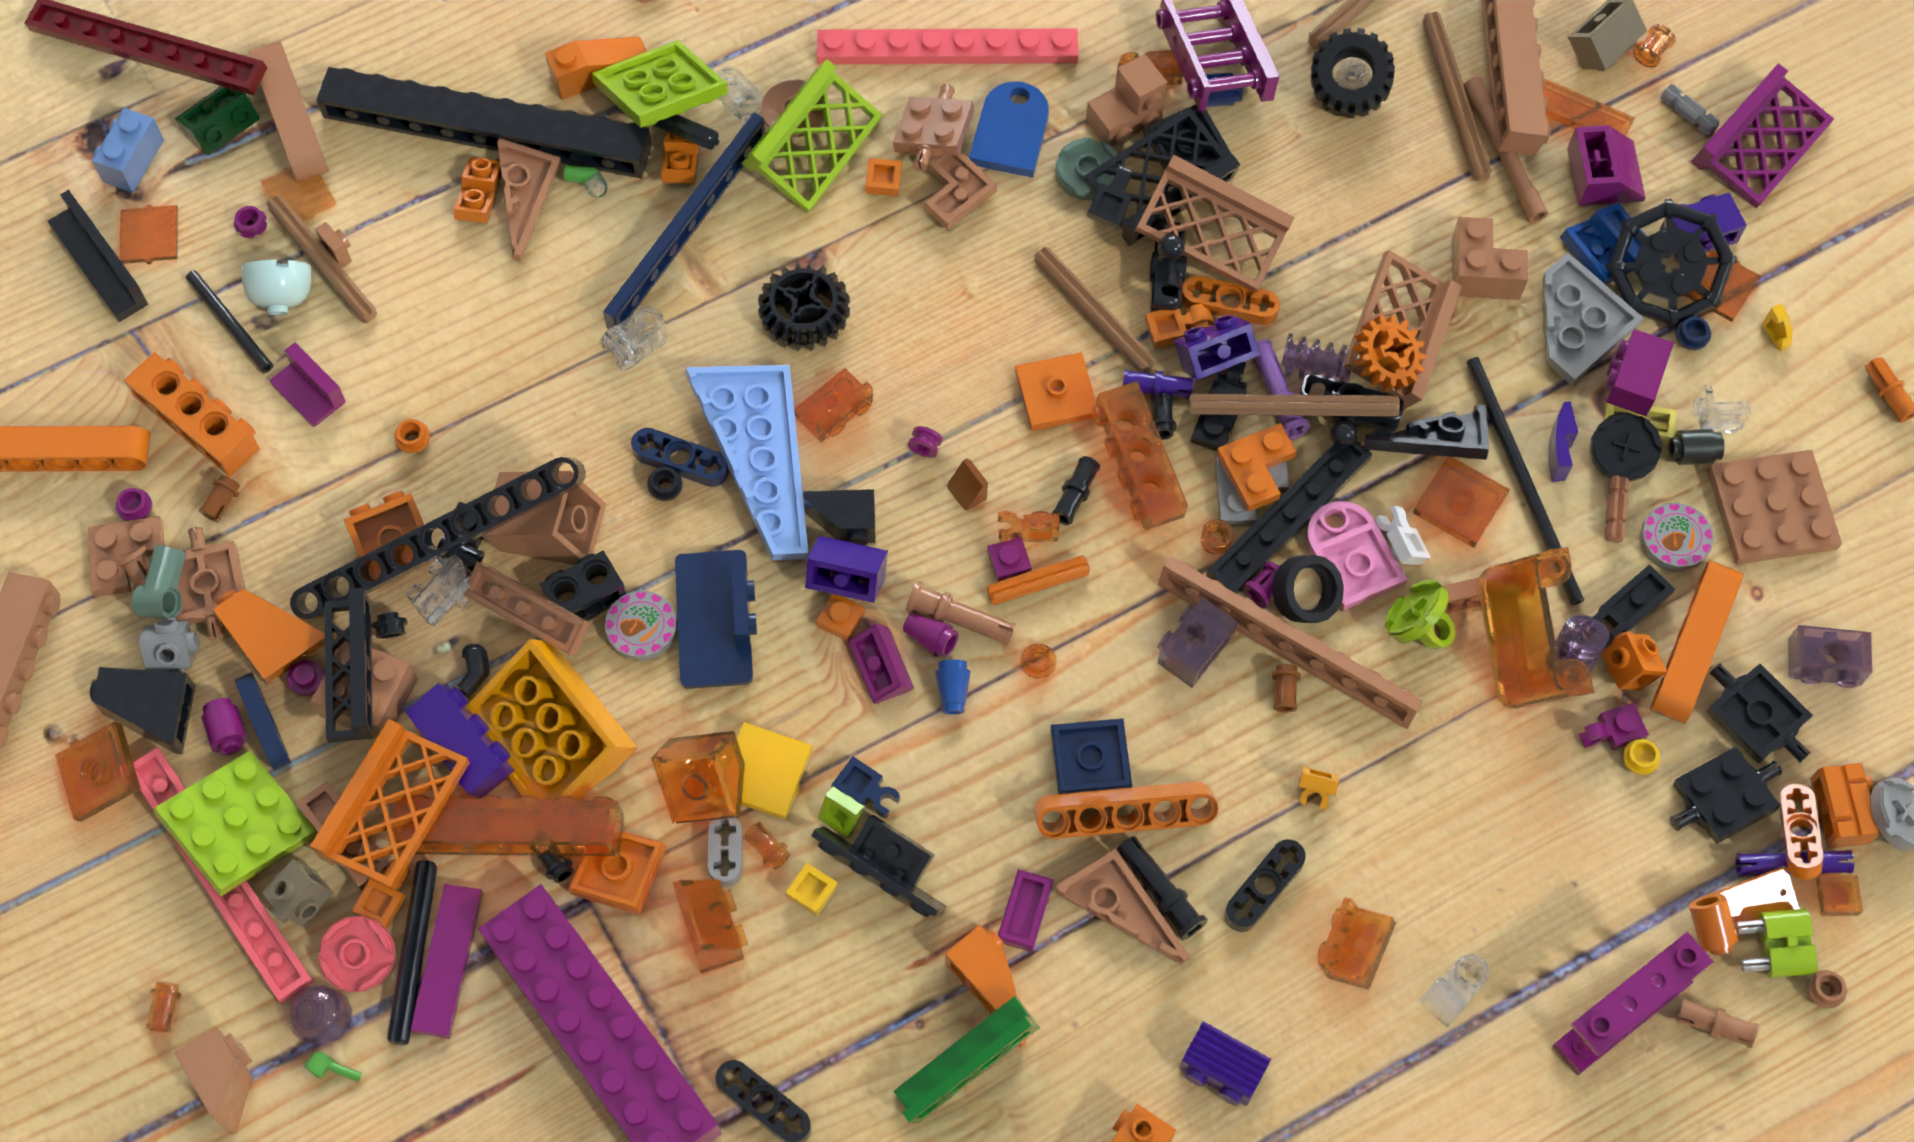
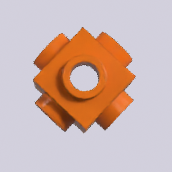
M1632 632L1621 633L1614 637L1612 644L1601 652L1607 664V671L1614 679L1618 689L1642 691L1667 672L1658 654V647L1650 638V635L1633 634Z

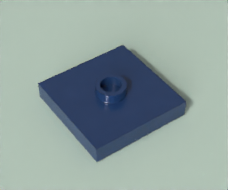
M1123 718L1051 725L1050 732L1058 794L1132 787Z

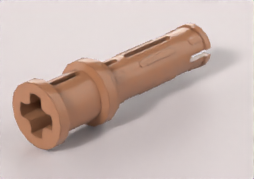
M916 581L905 609L910 613L913 610L933 617L937 621L944 622L946 620L1002 642L1004 645L1009 644L1010 637H1012L1016 626L1015 623L1007 622L954 601L951 593L945 592L941 594L925 588L920 581Z

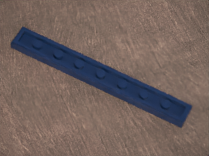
M756 113L751 115L604 309L603 314L607 329L616 334L620 332L744 165L741 163L765 134L764 117Z

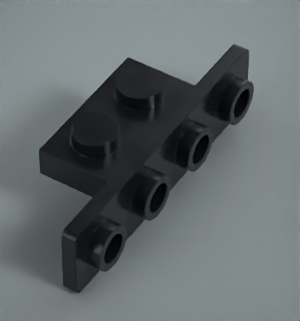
M875 815L869 816L853 844L827 827L816 828L811 834L813 838L819 841L818 847L832 856L841 855L850 861L848 866L862 876L867 877L870 874L880 881L879 887L888 894L898 897L900 894L911 901L910 907L917 913L925 917L930 915L937 916L946 909V905L917 887L935 854Z

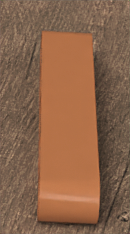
M281 41L250 50L251 58L262 60L267 66V70L260 83L297 182L329 172Z

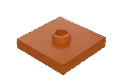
M1082 352L1015 366V373L1031 431L1098 418L1099 410Z
M596 823L568 891L571 895L640 915L667 847L663 842Z

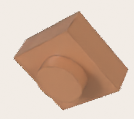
M327 222L315 228L319 241L342 268L352 262L347 250L351 245L341 230L334 232Z

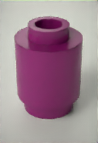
M219 698L206 703L202 708L203 715L201 720L211 750L221 755L237 753L247 741V735L238 707L233 705L229 698Z

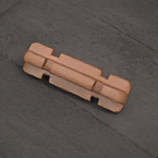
M1612 476L1608 483L1609 497H1607L1605 521L1607 527H1605L1604 538L1608 542L1620 543L1625 537L1626 525L1624 522L1627 520V492L1629 491V479L1627 477Z

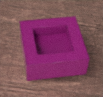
M1022 537L987 546V552L997 582L1032 571Z

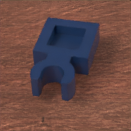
M852 756L831 784V787H835L852 797L863 806L870 802L873 804L875 813L882 818L889 816V810L881 805L883 799L890 798L896 803L900 801V794L897 790L891 787H880V784L883 782L881 774Z

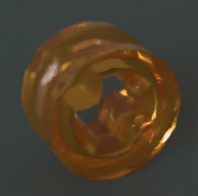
M1221 519L1208 521L1203 527L1200 538L1203 549L1213 555L1225 553L1231 547L1234 536L1233 529L1229 523ZM1213 531H1217L1219 536H1223L1221 543H1217L1215 538H1211Z

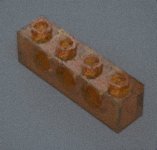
M1138 381L1098 393L1095 407L1092 408L1094 420L1098 427H1103L1107 435L1105 446L1110 458H1116L1120 469L1117 470V475L1121 487L1124 490L1128 489L1131 495L1130 508L1136 521L1141 520L1144 530H1148L1184 518L1188 508L1187 501ZM1120 421H1127L1131 423L1134 428L1131 430H1123L1117 425V423ZM1140 452L1146 457V460L1135 461L1129 454ZM1152 483L1158 487L1159 491L1149 493L1143 489L1142 485Z

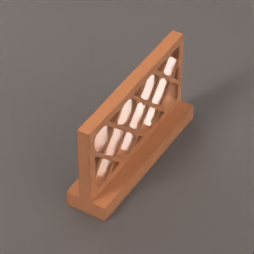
M1173 155L1135 231L1159 242L1167 234L1179 236L1178 232L1194 228L1199 244L1190 247L1185 245L1183 255L1256 293L1295 217ZM1166 183L1178 188L1183 200L1167 204L1163 193ZM1159 199L1161 206L1154 208ZM1200 201L1209 204L1213 216L1198 220L1192 204ZM1186 206L1191 222L1175 226L1170 210ZM1163 212L1169 228L1158 231L1146 225L1151 215ZM1234 217L1240 220L1243 231L1228 235L1222 219ZM1216 221L1221 238L1206 242L1200 225ZM1263 232L1275 238L1271 248L1258 251L1253 234ZM1246 237L1251 253L1236 257L1230 241ZM1224 243L1229 260L1218 262L1212 259L1208 247ZM1267 255L1264 262H1262L1261 256ZM1254 259L1259 271L1255 280L1243 275L1238 263Z
M1386 251L1382 256L1343 367L1371 383L1372 377L1370 375L1361 376L1364 370L1363 365H1355L1354 363L1358 353L1352 351V347L1360 343L1355 339V334L1362 331V325L1380 315H1383L1386 319V317L1396 314L1399 323L1403 320L1408 321L1405 311L1415 308L1420 320L1419 326L1411 329L1408 321L1407 329L1409 331L1417 329L1418 333L1414 337L1415 340L1424 341L1425 345L1419 348L1420 353L1427 355V359L1419 363L1424 367V372L1417 375L1418 380L1399 391H1396L1393 387L1385 392L1403 399L1404 410L1423 400L1462 285L1452 279L1443 283L1394 252ZM1390 264L1400 270L1404 281L1393 284L1388 271ZM1421 282L1431 288L1428 299L1421 300L1415 283ZM1406 286L1412 304L1402 306L1396 291L1397 288ZM1387 292L1393 306L1392 310L1383 312L1378 300L1380 293ZM1382 383L1376 385L1378 388L1383 390Z

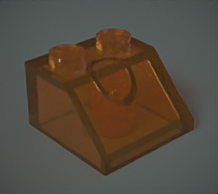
M735 731L670 738L651 757L673 824L735 818L741 814L745 763Z
M719 879L678 880L673 882L700 972L704 973L743 960L742 947L747 946L748 942L742 924L734 926L730 914L737 911L731 890L723 891Z

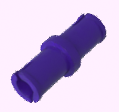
M1125 370L1122 392L1152 395L1159 393V399L1162 393H1168L1172 397L1189 399L1193 390L1194 378L1163 375V371H1156L1155 374Z

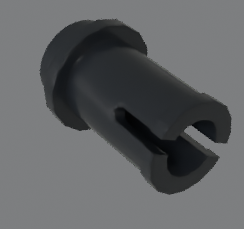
M1159 393L1154 394L1150 400L1152 404V421L1149 424V430L1156 439H1169L1177 429V424L1173 420V397L1168 393H1162L1163 405L1161 406Z
M445 535L439 541L438 548L443 546ZM465 544L441 556L440 559L443 561L449 559L473 571L476 562L483 561L485 552Z
M545 834L534 840L530 849L536 854L546 869L545 876L547 879L560 883L569 878L574 871L571 867L573 862L570 858L564 857L553 841V837L550 834Z

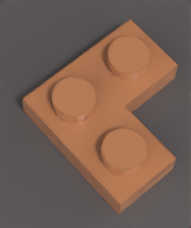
M961 151L959 156L940 155L929 160L927 169L945 187L925 202V210L947 231L997 192V184Z
M160 516L88 527L91 592L95 597L131 592L130 576L123 566H118L116 561L143 545L147 549L145 553L147 556H152L156 545L165 546L163 521Z

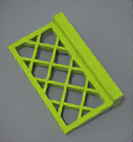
M828 59L813 71L741 163L750 172L756 169L806 213L811 210L883 116L834 72L837 67ZM831 84L842 92L843 103L829 104L827 89ZM821 98V104H816ZM851 109H861L871 119L866 125L854 126ZM823 110L825 127L810 128L808 113L810 111ZM830 110H844L847 126L832 127ZM802 122L803 128H798V126ZM848 132L850 145L848 149L835 150L833 133ZM855 132H860L858 136L855 137ZM826 133L828 150L814 151L811 134ZM792 134H804L806 151H791L790 136ZM784 145V152H779ZM842 155L841 158H840V159L838 160V162H837V156ZM829 156L831 171L829 173L817 174L815 157ZM807 157L810 174L795 175L793 158ZM773 158L786 159L788 175H777L768 167ZM819 179H824V180L821 182V184L819 185V184H818V180H819ZM811 180L813 194L808 201L797 192L796 181Z

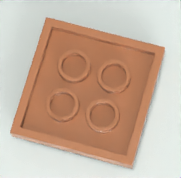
M1812 450L1722 462L1709 466L1707 470L1736 565L1838 550L1842 545Z

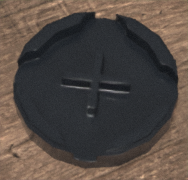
M1627 412L1614 414L1606 418L1597 426L1590 441L1591 458L1601 474L1610 479L1616 475L1627 477L1629 482L1640 480L1655 469L1662 450L1660 435L1654 425L1642 416L1639 417Z

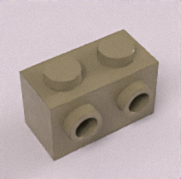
M1607 0L1568 36V39L1582 69L1605 71L1616 64V60L1625 51L1632 49L1637 44V40L1647 30L1633 0Z

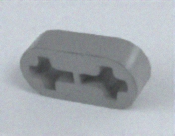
M722 814L713 818L708 828L709 875L715 884L722 887L736 884L741 878L743 871V833L741 823L736 817L729 814ZM724 825H729L730 830L735 832L729 834L728 846H722L721 835L716 833L721 832ZM722 855H728L730 866L735 867V869L729 870L728 876H721L720 870L715 869L722 866Z

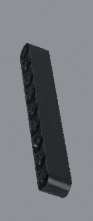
M555 458L302 586L291 596V610L301 619L325 616L324 602L349 600V591L343 596L337 590L339 578H346L349 583V589L364 588L366 594L578 488L585 480V467L576 458ZM565 463L571 465L574 471L572 480L567 484L562 482L558 475L560 467ZM534 479L540 483L542 488L540 496L535 500L527 494V485ZM500 496L506 497L509 502V510L504 516L498 514L495 509V502ZM468 512L473 513L477 518V526L472 532L466 530L463 524V518ZM437 528L442 530L445 535V542L440 548L436 547L431 539L433 531ZM405 544L410 546L413 551V559L408 564L404 563L400 558V550ZM373 560L378 562L381 567V575L377 580L371 578L368 572V567ZM309 593L314 594L318 602L317 608L313 612L305 604V599Z

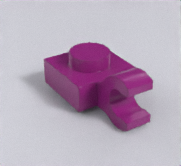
M1634 702L1602 712L1597 718L1598 723L1585 726V732L1579 734L1584 748L1608 741L1612 750L1627 746L1633 740L1646 739L1649 736Z

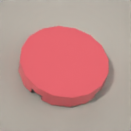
M366 916L345 917L332 924L323 935L320 943L319 966L325 978L333 986L344 991H369L382 984L391 973L396 959L395 942L389 930L378 920Z

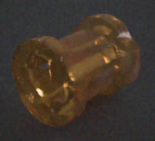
M1657 24L1651 26L1648 30L1647 38L1643 42L1638 43L1633 49L1635 59L1645 67H1656L1660 63L1661 55L1665 50L1674 46L1676 42L1675 35L1664 25Z

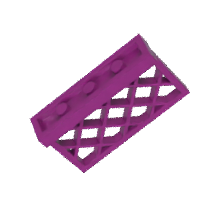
M1779 63L1690 161L1699 170L1704 166L1708 167L1755 208L1765 200L1834 120L1832 116L1784 77L1788 70ZM1780 90L1792 98L1793 107H1779L1777 94ZM1759 114H1772L1775 128H1761ZM1781 114H1794L1796 128H1783ZM1803 114H1811L1821 123L1818 128H1805ZM1740 135H1754L1756 149H1742ZM1762 135H1776L1778 149H1764ZM1784 135H1798L1800 149H1786ZM1722 156H1735L1737 170H1728L1718 160ZM1743 156H1757L1759 170H1745ZM1766 157H1779L1781 170H1768ZM1747 178H1761L1763 191L1759 195L1748 187Z

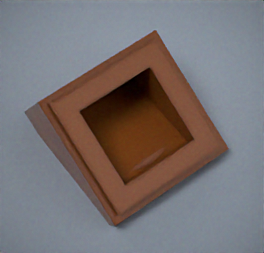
M964 459L949 480L947 487L962 508L968 511L987 499L988 482L970 459Z

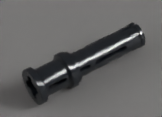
M1136 836L1129 837L1118 846V853L1159 903L1157 906L1162 916L1166 915L1179 931L1178 937L1182 941L1192 937L1208 922L1206 916L1198 914L1187 900L1188 894L1186 891L1180 888L1177 889L1171 883Z

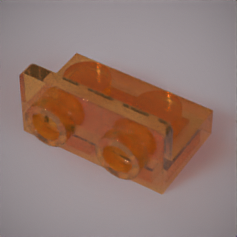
M844 368L795 407V417L822 443L829 436H837L850 419L855 415H863L871 407L873 387L868 382L862 385Z

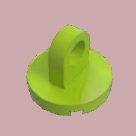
M1435 579L1423 580L1412 585L1409 589L1412 592L1406 598L1401 595L1393 603L1385 620V628L1389 631L1387 633L1398 643H1409L1419 639L1430 649H1440L1451 645L1454 641L1455 626L1453 620L1445 612L1449 601L1448 591ZM1435 624H1437L1440 629L1439 638L1436 636L1434 632Z

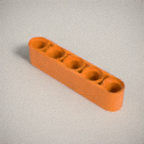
M0 426V472L141 471L147 467L151 434L147 429L138 426Z
M1712 560L1707 562L1665 667L1667 672L1662 675L1650 707L1651 711L1686 724L1700 693L1744 573Z
M1185 782L1047 795L1036 802L1033 813L1039 832L1047 838L1059 839L1206 825L1215 820L1218 815L1219 806L1208 785L1203 782ZM1196 799H1208L1204 807L1199 809L1191 808V804ZM1159 802H1171V806L1166 811H1154L1155 806ZM1129 804L1134 806L1133 811L1129 815L1122 816L1117 814L1118 809L1123 805ZM1087 808L1098 810L1096 815L1090 819L1080 817L1082 811ZM1056 811L1061 813L1059 819L1054 822L1043 820V817L1048 812Z

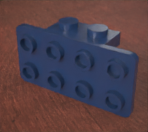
M743 550L679 554L675 558L679 666L682 687L694 689L750 684L753 681L751 635H757L756 613H750L749 602H755L756 599L754 580H748L746 553Z

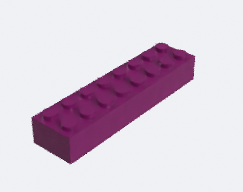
M542 884L478 928L486 944L629 1142H712L722 1134L718 1123Z

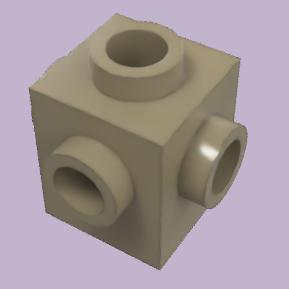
M294 859L273 878L269 886L262 892L271 903L269 911L283 923L290 920L301 926H304L318 913L321 906L334 893L314 869Z

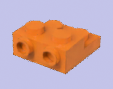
M401 490L383 497L384 504L370 508L369 504H365L349 511L351 517L343 520L359 558L424 525L411 493L404 495ZM405 544L400 550V558L406 564L410 563L413 559V551L410 546ZM373 560L368 567V572L371 578L375 580L381 575V567L378 562Z

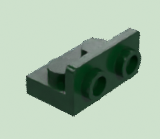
M220 86L174 119L183 131L196 140L203 153L211 155L257 122L260 116L246 93Z

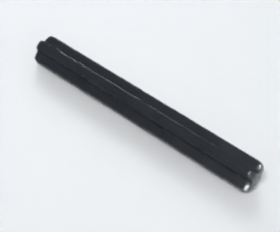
M419 860L415 866L387 1035L389 1043L394 1045H407L410 1041L411 1025L437 874V865L432 861Z

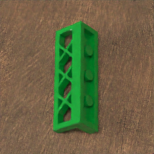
M1017 996L1011 998L894 1090V1093L906 1108L902 1114L908 1122L920 1123L1040 1029Z

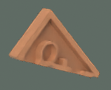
M499 138L498 153L513 260L521 262L561 165V158Z
M1116 849L1056 885L1055 891L1059 896L1178 964L1182 965L1189 960L1190 955Z

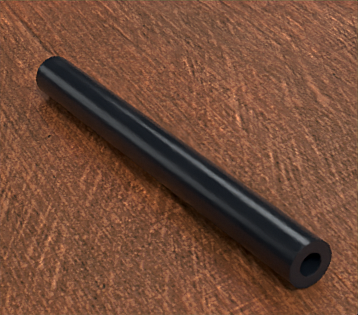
M196 270L190 271L185 277L188 283L262 373L269 372L273 368V363Z

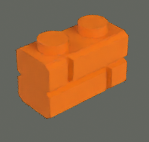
M1861 763L1819 768L1810 780L1827 848L1860 846L1872 843L1880 835V831L1874 822L1870 806V795L1874 787L1871 776L1865 775Z

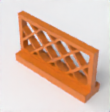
M388 719L311 843V848L321 860L332 865L336 863L394 890L470 764L469 759L405 730L400 723ZM411 743L420 747L424 758L404 765L402 755L408 745ZM428 751L435 755L429 756ZM444 760H449L456 764L450 775L435 779L432 764ZM427 767L430 782L410 788L406 773ZM401 775L405 790L385 796L382 787L386 781ZM433 789L435 800L432 805L416 811L412 796ZM407 798L411 813L391 820L387 805ZM382 807L385 822L365 828L363 818L366 813ZM414 822L416 831L412 838L397 843L393 828ZM388 830L391 846L371 852L368 836ZM362 839L366 854L352 859L341 855L348 843ZM394 853L396 864L389 876L387 877L376 872L374 860ZM368 862L369 868L361 864Z

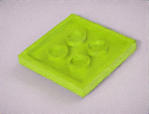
M679 40L592 72L593 84L640 128L652 126L660 120L673 115L683 114L688 109L704 103H711L715 99L728 94L727 82Z
M251 750L155 807V816L220 897L316 837L315 828Z

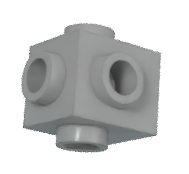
M174 618L160 620L154 625L144 626L138 640L146 670L182 672L187 667H191L195 654L199 653L198 636L196 632L190 631L188 620L177 621Z

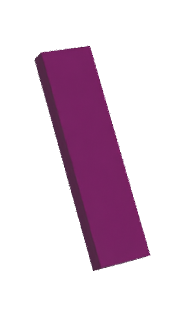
M444 884L411 1025L412 1033L451 1038L483 897L482 889Z

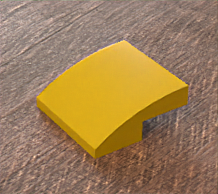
M744 722L723 772L717 790V797L786 820L798 793L800 779L811 757L813 745Z

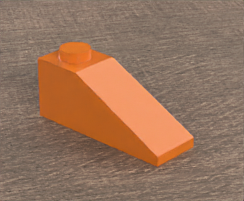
M640 37L573 41L545 52L549 74L561 99L564 100L595 88L592 72L645 53L647 50Z
M979 924L945 953V964L984 1008L992 1014L1011 998L1017 996L1006 954L1003 951L1005 948L1003 941L994 931L989 930L986 932ZM1027 1039L1024 1040L1018 1046L1021 1048L1024 1044H1026Z

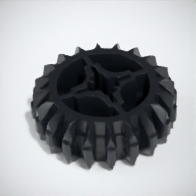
M811 261L807 268H801L796 262L794 270L791 271L783 266L781 276L772 273L770 283H764L762 287L763 294H759L758 304L760 306L758 314L762 320V327L765 332L770 331V337L773 341L781 339V344L784 348L790 343H794L797 351L800 350L802 345H808V348L812 351L815 346L814 343L817 342L826 347L828 343L827 337L837 340L839 336L838 330L845 329L846 319L850 316V307H848L850 296L846 293L844 282H838V276L835 272L827 275V269L824 265L818 270H814V265ZM819 293L830 301L831 307L825 306L824 302L818 299ZM778 305L784 307L785 312L790 314L789 320L785 319L778 312Z

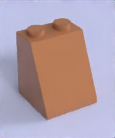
M529 471L499 472L494 489ZM559 471L558 473L560 480L565 484L569 483L574 476L571 471ZM534 479L527 485V494L533 500L537 499L541 494L542 488L540 483ZM582 483L578 488L482 537L501 552L576 565L582 557L593 553L606 503L587 485ZM500 496L495 502V509L501 516H504L509 510V502L504 496Z

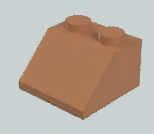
M214 1027L174 1052L211 1118L229 1134H232L238 1130L253 1076L246 1066L252 1060L243 1045L237 1042L232 1033L225 1036L217 1027Z

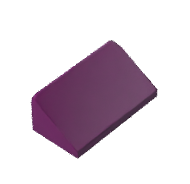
M876 623L848 640L874 704L905 694L914 689L888 627Z

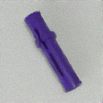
M1850 849L1845 851H1823V866L1820 874H1852L1854 862L1839 863L1838 861L1854 859L1853 852ZM1807 850L1800 854L1803 863H1809ZM1737 853L1735 857V865H1751L1736 868L1739 878L1759 876L1783 866L1787 867L1785 853Z

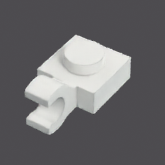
M1393 505L1389 507L1393 514L1391 523L1387 516L1379 515L1376 517L1378 527L1383 531H1389L1386 534L1392 544L1391 551L1401 564L1422 565L1431 559L1417 529L1410 528L1406 519V513L1402 507Z

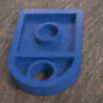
M1015 81L1003 83L991 90L985 98L969 159L977 167L1034 178L1049 116V106L1044 94L1028 83ZM1015 95H1023L1028 101L1023 104H1016L1011 98Z

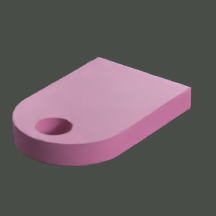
M1331 502L1322 506L1311 517L1306 532L1307 546L1311 555L1326 557L1336 565L1341 573L1344 593L1339 607L1342 612L1406 585L1407 577L1375 520L1364 508L1351 502ZM1329 515H1336L1342 519L1344 525L1340 528H1332L1326 524L1325 518Z

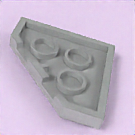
M1566 253L1544 273L1542 285L1546 363L1572 386L1619 345L1622 339L1624 340L1628 337L1633 329H1637L1644 318L1569 253Z

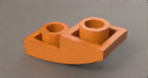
M666 131L664 139L665 154L661 170L662 183L695 184L700 146Z
M469 158L461 176L462 189L453 208L454 219L488 223L501 179L500 161L487 158Z

